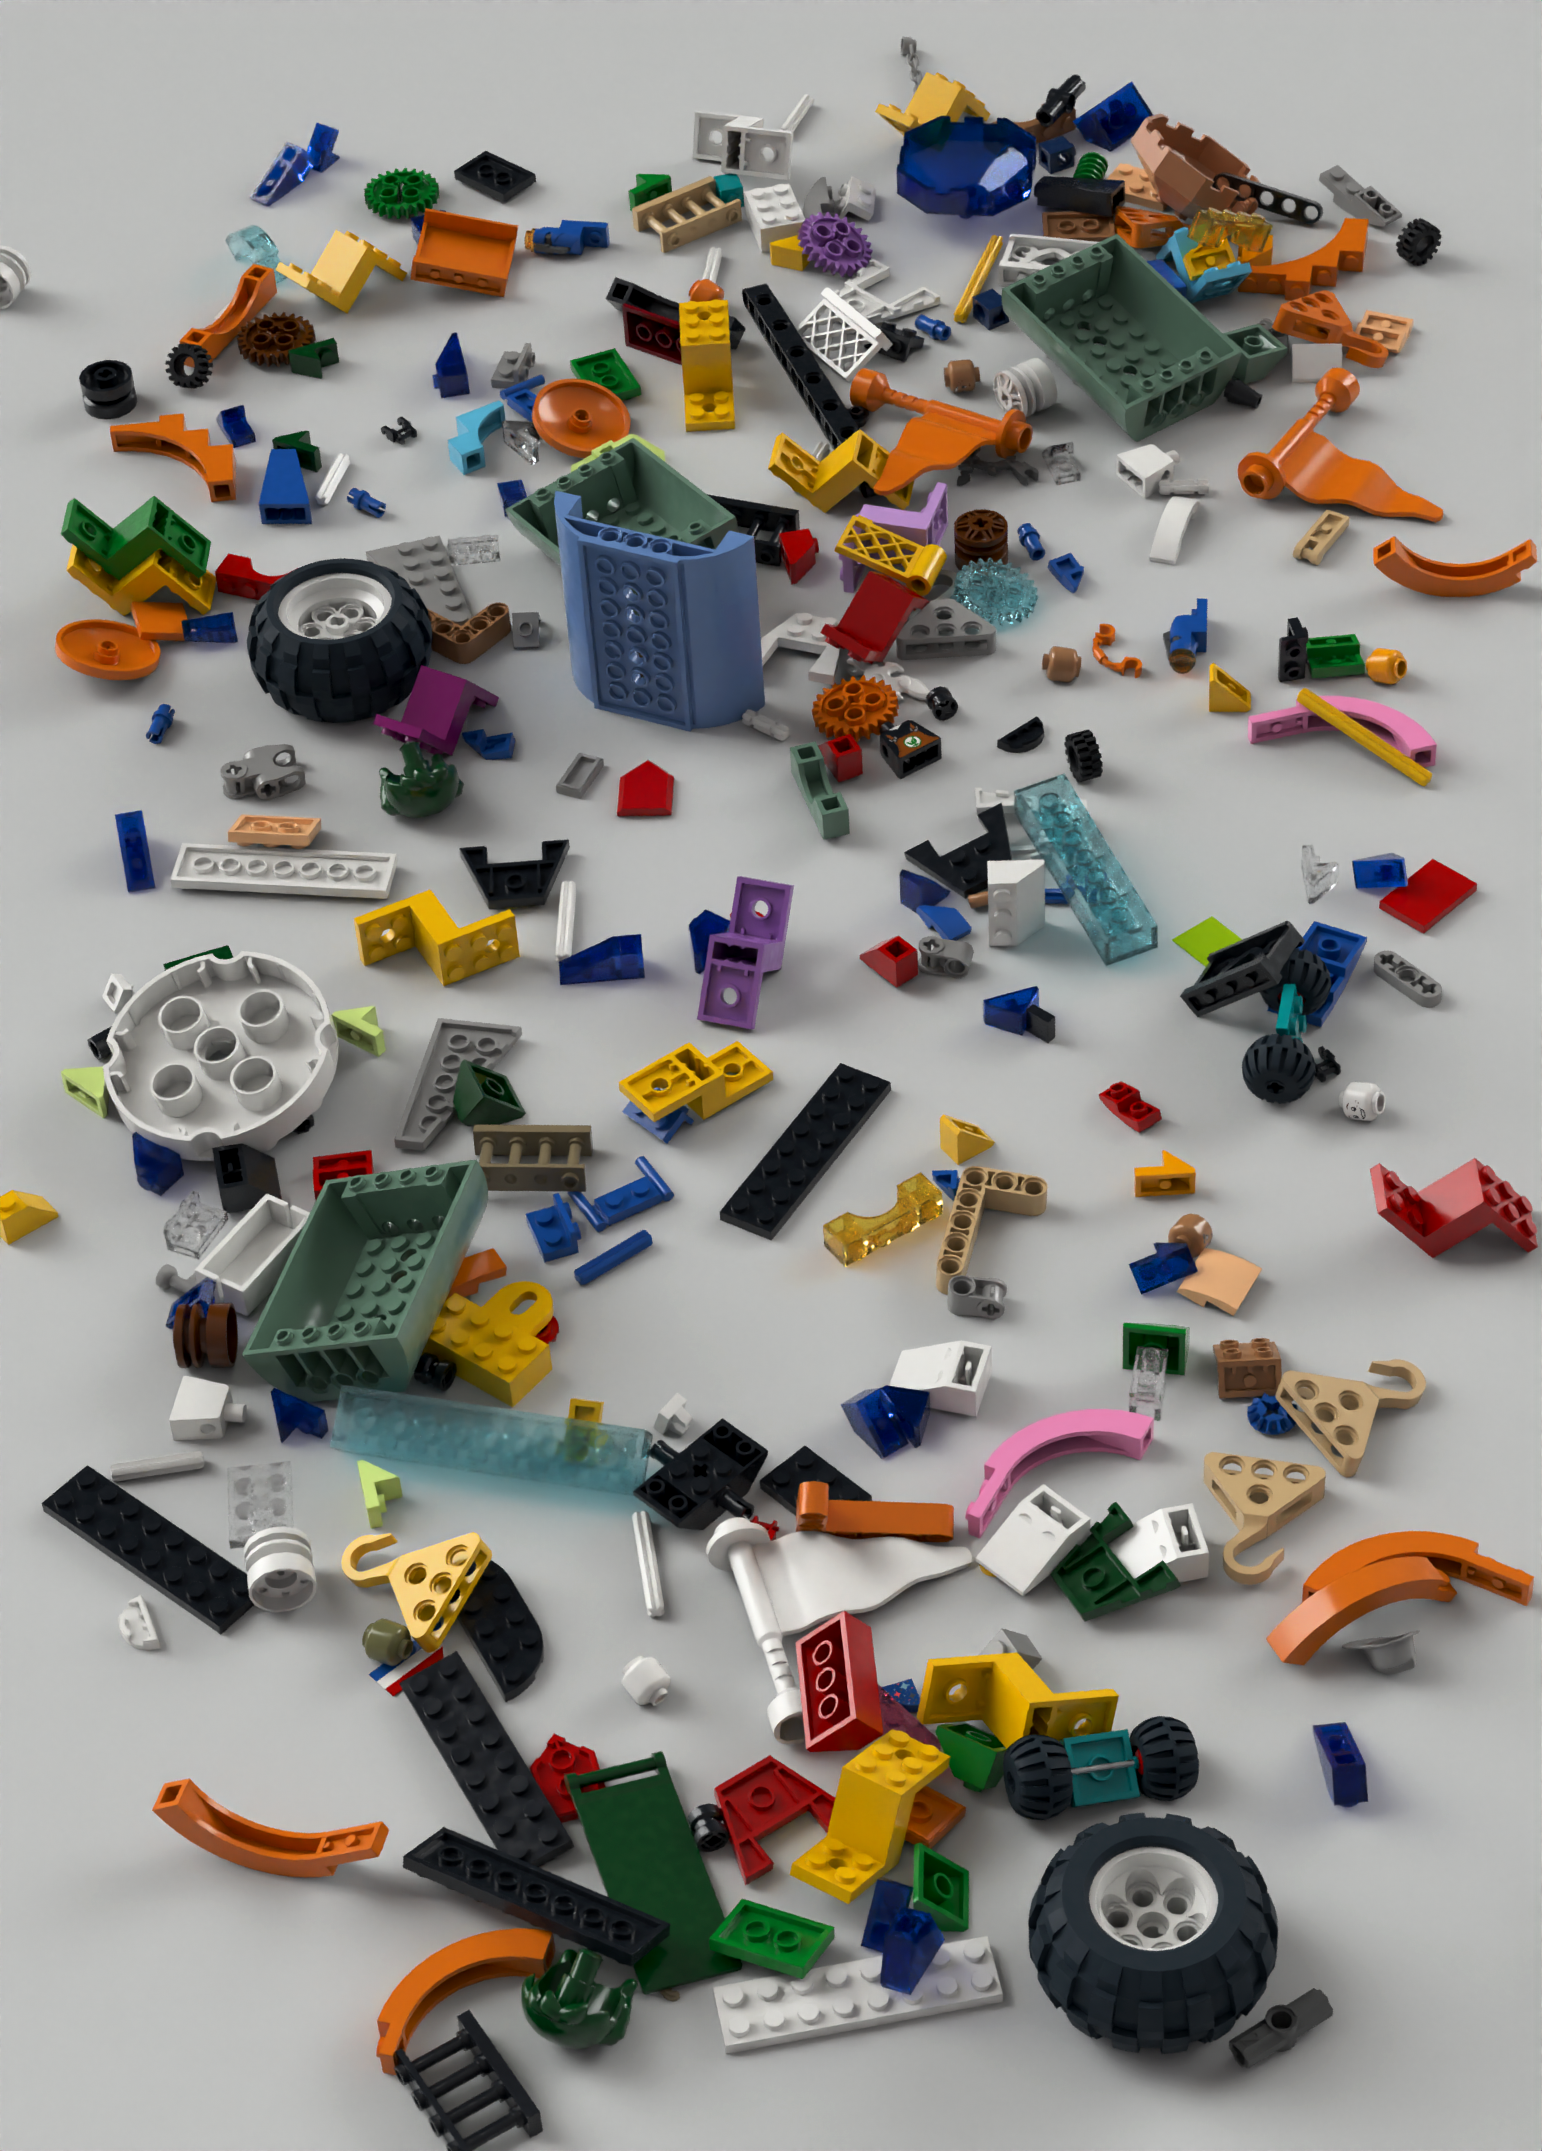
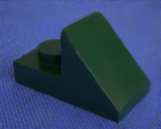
M334 338L288 350L290 368L292 373L322 379V367L339 363L337 342Z
M309 431L278 436L272 440L274 449H296L300 468L316 473L322 468L319 447L311 445Z

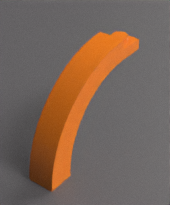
M1394 536L1373 548L1374 565L1383 574L1414 591L1440 597H1472L1496 592L1520 582V571L1530 568L1537 562V549L1534 542L1529 539L1510 551L1489 560L1468 564H1452L1420 556L1404 546Z
M1399 1557L1376 1562L1346 1574L1314 1593L1288 1614L1266 1640L1283 1663L1305 1665L1313 1654L1334 1634L1368 1612L1408 1599H1431L1451 1602L1457 1592L1449 1583V1576L1442 1570L1435 1568L1427 1557Z
M527 1928L485 1932L448 1945L417 1965L391 1993L377 2019L380 2039L376 2055L380 2058L383 2073L396 2075L394 2067L398 2063L395 2052L401 2048L404 2052L406 2051L409 2041L420 2022L437 2004L451 1994L471 1984L498 1977H528L535 1973V1978H540L550 1968L556 1952L553 1933L547 1930Z

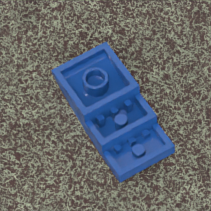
M1314 921L1303 936L1304 944L1298 948L1302 951L1304 949L1311 951L1312 954L1320 957L1330 974L1331 989L1325 1003L1314 1013L1306 1015L1308 1024L1322 1027L1355 969L1366 945L1367 937ZM1268 1007V1011L1278 1014V1011H1274L1270 1007Z

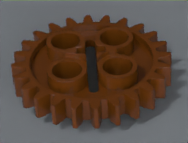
M285 312L281 316L273 313L272 317L264 314V319L255 317V323L247 322V327H241L242 332H238L237 338L238 349L244 359H249L250 363L257 361L258 366L267 363V367H270L272 363H276V366L280 367L282 362L289 365L288 350L313 344L316 341L313 325L309 324V320L303 321V316L295 318L294 313L286 316Z

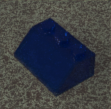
M1131 81L1073 122L1085 141L1111 152L1133 137L1145 118L1153 116V113Z

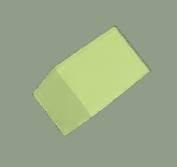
M103 1066L72 1068L61 1071L65 1093L103 1119L108 1116L109 1091L104 1079Z

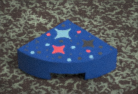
M912 1679L880 1688L881 1696L888 1705L906 1709V1712H918L920 1697Z

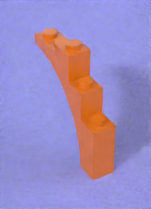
M1345 218L1340 231L1334 239L1321 249L1305 257L1275 265L1251 266L1252 272L1238 286V292L1285 295V300L1292 301L1310 295L1312 285L1336 287L1338 270L1363 272L1369 219Z
M184 413L160 415L158 422L110 426L114 452L138 451L168 456L194 469L204 479L210 492L211 502L236 500V460L233 444L211 446L209 430H187Z

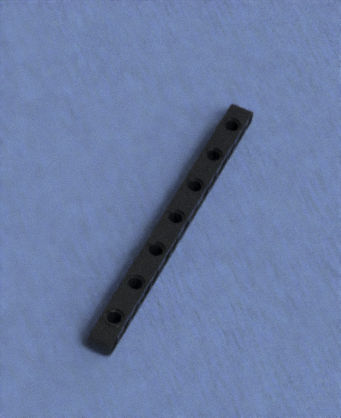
M765 283L742 289V298L747 311L830 445L835 450L858 431L859 427L769 286ZM866 481L858 486L864 498L878 495Z

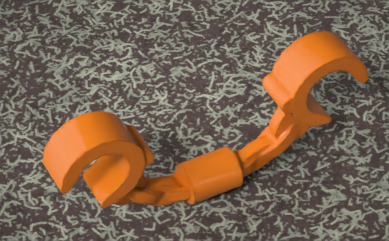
M1100 624L1099 633L1095 632V638L1093 639V656L1099 664L1121 672L1122 675L1125 674L1126 669L1135 668V678L1140 677L1142 674L1141 660L1135 657H1125L1121 663H1114L1108 660L1107 655L1102 649H1099V646H1110L1115 641V628L1110 624Z

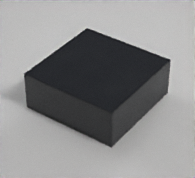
M1032 1004L1026 1009V1031L1049 1043L1055 1038V1016Z

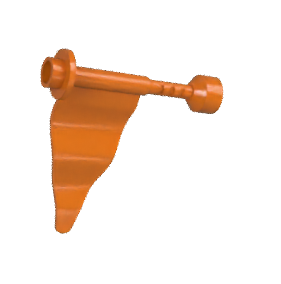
M867 368L861 369L856 374L851 385L850 401L853 406H861L868 411L874 412L887 403L924 415L922 417H914L906 424L896 448L888 456L880 479L874 485V492L878 495H890L904 488L925 472L953 469L981 446L995 445L996 454L1006 459L1007 456H1014L1016 452L1024 453L1032 440V426L1026 423L1024 413L1017 409L1009 410L1002 420H998L940 401L918 399V397L908 396L905 393L890 389L885 374Z
M1343 368L1328 370L1318 381L1315 387V395L1318 400L1302 419L1294 423L1268 454L1261 452L1249 453L1238 465L1237 472L1241 487L1249 496L1254 498L1273 499L1286 487L1299 498L1315 504H1349L1381 517H1417L1433 522H1438L1443 518V509L1422 497L1403 491L1377 464L1352 458L1344 454L1325 436L1313 431V428L1328 411L1339 413L1347 410L1360 393V386L1355 376Z

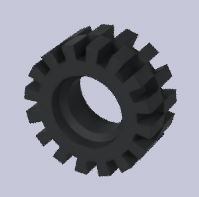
M1419 218V220L1414 219L1413 223H1407V229L1404 227L1401 230L1404 233L1398 236L1400 241L1396 242V246L1399 247L1396 251L1400 257L1409 263L1421 266V263L1426 264L1427 259L1431 260L1433 258V252L1437 253L1438 249H1436V246L1441 244L1438 241L1441 239V234H1439L1440 230L1422 218Z
M179 344L178 347L171 349L174 353H168L167 357L171 359L170 361L166 360L165 365L170 366V368L166 369V373L172 374L168 378L170 381H174L173 384L183 388L194 389L204 386L202 382L207 383L209 381L206 376L212 375V371L208 370L209 367H213V363H208V360L212 358L211 355H205L208 352L206 349L195 344ZM187 357H192L195 367L193 373L188 376L184 371V362Z
M1084 730L1067 735L1065 737L1066 742H1064L1066 747L1065 754L1068 756L1067 763L1070 764L1069 769L1073 772L1074 779L1076 778L1077 782H1083L1101 777L1103 762L1100 758L1102 756L1099 753V745L1096 744V738L1093 736L1092 731Z

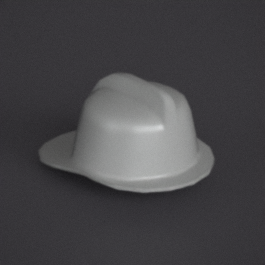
M1417 1630L1399 1636L1357 1640L1343 1644L1342 1648L1362 1649L1371 1666L1378 1672L1387 1675L1397 1674L1413 1669L1416 1666L1413 1635L1420 1631Z

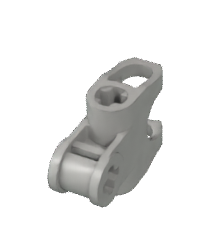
M266 745L253 748L245 753L243 760L229 762L222 766L221 777L224 779L223 793L230 799H240L257 794L260 799L270 800L302 788L306 784L303 768L293 766L296 763L295 750L291 745ZM289 753L286 759L276 761V757L279 754ZM230 769H234L235 775L231 773ZM293 775L299 776V778L293 783H287L284 781L287 777ZM236 785L240 788L239 792L236 790Z

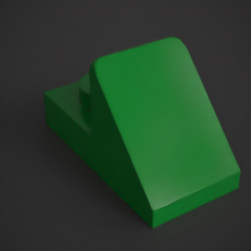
M637 174V187L629 190L630 210L632 211V208L672 192L671 176L664 174Z

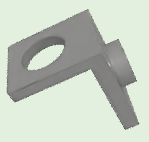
M512 613L513 647L539 648V622H541L539 613Z

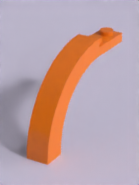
M1429 1531L1393 1532L1377 1535L1351 1544L1321 1563L1303 1584L1302 1602L1346 1574L1376 1562L1399 1557H1427L1435 1568L1442 1570L1449 1577L1468 1582L1525 1606L1528 1605L1532 1598L1534 1576L1520 1569H1514L1499 1563L1490 1557L1479 1555V1543L1462 1537Z
M190 1778L164 1783L152 1809L172 1829L212 1854L247 1868L289 1877L333 1876L338 1864L379 1857L389 1833L388 1827L382 1821L321 1833H298L267 1827L245 1819L221 1806L198 1788Z

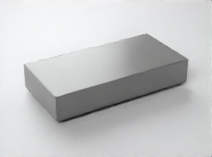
M578 753L557 783L556 792L581 799L603 768V758Z

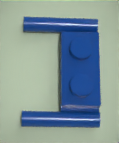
M538 375L501 390L500 396L503 400L507 399L509 407L533 424L532 409L536 395L530 389L544 384L545 378L543 375Z
M644 1156L638 1157L635 1164L645 1177L594 1199L595 1205H591L582 1192L568 1191L570 1198L597 1232L603 1231L607 1225L610 1226L659 1204L663 1200L670 1201L673 1199L674 1193Z

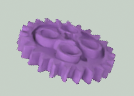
M818 212L816 216L811 214L809 218L805 219L798 231L797 239L800 240L798 246L804 248L802 254H809L807 260H814L816 262L815 267L821 265L823 272L831 270L832 276L839 272L841 277H844L845 273L852 277L862 267L866 268L872 258L870 255L873 252L870 249L871 242L866 241L868 236L860 234L862 228L856 229L854 227L855 222L847 223V217H844L842 220L839 219L837 213L834 217H831L829 212H826L825 216L821 212Z

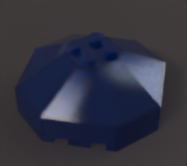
M939 116L904 133V144L901 146L899 164H897L896 169L897 194L924 213L959 215V217L964 219L971 218L972 216H995L1030 199L1036 167V137L1009 119L997 118V124L983 123V117H964V122H951V116Z

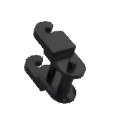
M403 417L397 418L398 425L403 427L398 431L387 426L381 427L382 434H386L387 439L393 443L398 442L403 445L406 438L410 436L412 438L417 437L416 429L411 426V422Z
M1323 1046L1319 1047L1318 1053L1324 1061L1319 1064L1315 1063V1077L1319 1081L1325 1082L1326 1076L1332 1073L1339 1075L1341 1073V1066L1335 1061V1055L1328 1049L1325 1050ZM1326 1065L1328 1069L1323 1071L1321 1067Z

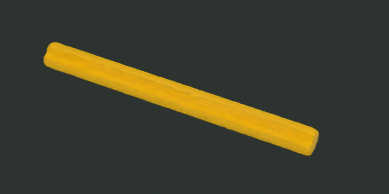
M991 236L954 312V321L956 323L966 322L973 308V297L980 293L1003 245L1002 236Z
M1303 688L1298 693L1296 700L1421 786L1425 787L1431 781L1432 773L1309 689Z

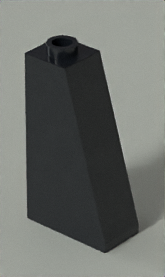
M1043 176L1035 184L1034 196L1037 197V205L1112 217L1116 213V207L1125 204V180Z

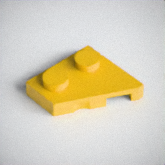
M1222 225L1215 228V231L1208 238H1204L1195 249L1190 250L1183 258V263L1191 281L1197 280L1209 268L1218 267L1219 270L1227 268L1226 266L1230 263L1236 262Z

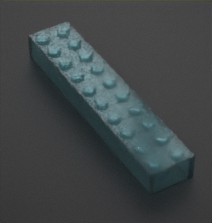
M341 1385L330 1447L345 1453L634 1496L633 1491L644 1483L646 1479L653 1434L639 1428Z

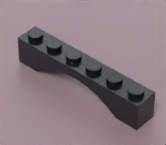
M615 277L605 298L614 308L622 311V305L628 304L680 322L679 303L659 296L634 283ZM729 316L730 348L736 350L746 328L735 317Z

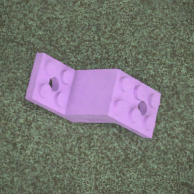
M937 482L933 492H929L927 506L922 508L921 513L864 504L860 513L855 516L861 515L873 521L872 524L925 547L929 544L939 546L948 526L947 484ZM853 526L857 534L866 533L863 529ZM878 538L880 545L889 544L888 540ZM870 540L861 541L864 547L873 546ZM854 542L845 543L844 545L851 549H857ZM901 549L904 556L914 554V552L908 549ZM893 550L885 552L888 558L897 557ZM878 553L869 554L875 560L881 559ZM839 554V560H842L843 563L840 571V580L844 583V592L854 593L866 565ZM894 564V565H893V566L903 567L902 564Z

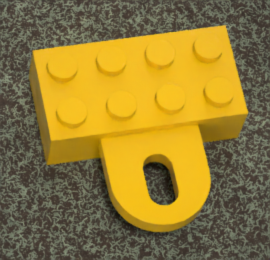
M529 1281L514 1282L504 1286L482 1307L454 1293L445 1301L422 1355L428 1352L436 1355L440 1361L446 1359L454 1362L457 1366L456 1376L513 1408L552 1370L549 1344L535 1337L552 1319L554 1312L552 1296L544 1286ZM523 1301H536L524 1313H512Z

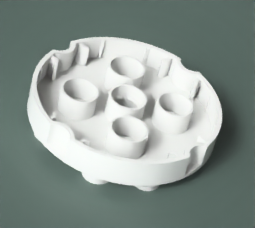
M241 951L236 957L226 960L218 959L211 953L184 961L169 968L146 983L132 996L116 1017L108 1034L106 1042L113 1056L107 1064L103 1065L107 1089L123 1122L139 1140L147 1146L175 1159L214 1161L212 1148L243 1143L261 1152L269 1151L277 1144L278 1140L288 1135L312 1113L316 1112L322 1105L323 1097L333 1080L338 1061L339 1043L337 1031L325 999L315 983L303 971L280 958L257 952ZM217 1051L229 1055L219 1061H208L210 1056Z

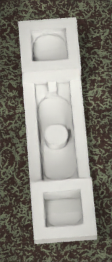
M1173 496L1169 500L1154 537L1149 561L1175 565L1181 550V540L1190 518L1194 519L1200 504L1199 499Z

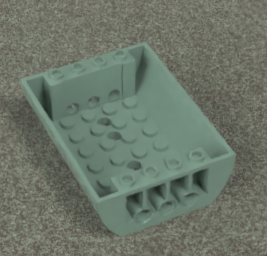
M1118 234L1002 288V306L1009 319L1136 442L1214 404L1231 380L1240 360L1242 351Z
M635 438L608 452L602 453L598 458L579 466L575 471L559 477L555 482L546 487L539 488L535 493L505 509L514 527L560 567L554 507L556 491L581 496L583 519L716 550L728 531L738 532L737 520L733 514ZM631 589L634 594L638 595L635 590Z
M477 1159L326 1180L245 1347L242 1356L247 1363L268 1383L302 1403L405 1392L487 1207L488 1186Z

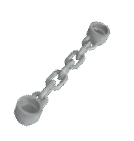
M902 37L901 55H906L907 64L911 66L910 78L915 82V87L913 88L915 94L923 79L921 71L917 69L919 65L918 56L914 54L916 53L917 44L916 40H912V37Z

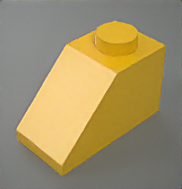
M15 1190L0 1196V1237L8 1245L59 1217L58 1212L43 1196Z

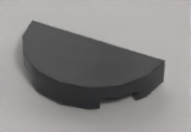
M1036 716L997 740V748L1012 753L1027 752L1035 749L1042 743L1044 738L1042 721Z

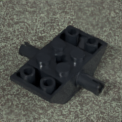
M722 1418L680 1453L667 1445L663 1440H658L657 1444L651 1447L650 1457L656 1459L664 1466L633 1491V1495L676 1527L704 1530L726 1511L735 1517L745 1518L744 1516H746L748 1519L751 1518L754 1512V1505L745 1501L743 1497L749 1492L768 1456V1450Z

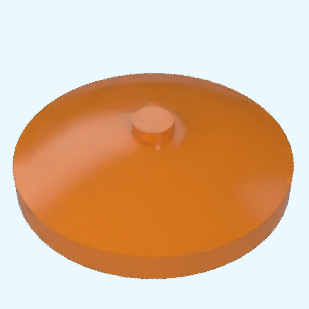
M562 379L546 385L537 394L532 409L533 424L541 438L556 450L578 458L590 456L593 449L610 440L616 442L629 434L631 425L629 412L616 394L600 384L583 379Z
M91 619L70 623L59 630L55 642L56 655L64 664L82 674L101 679L132 680L141 678L155 671L160 660L161 651L156 640H140L136 627L116 621Z

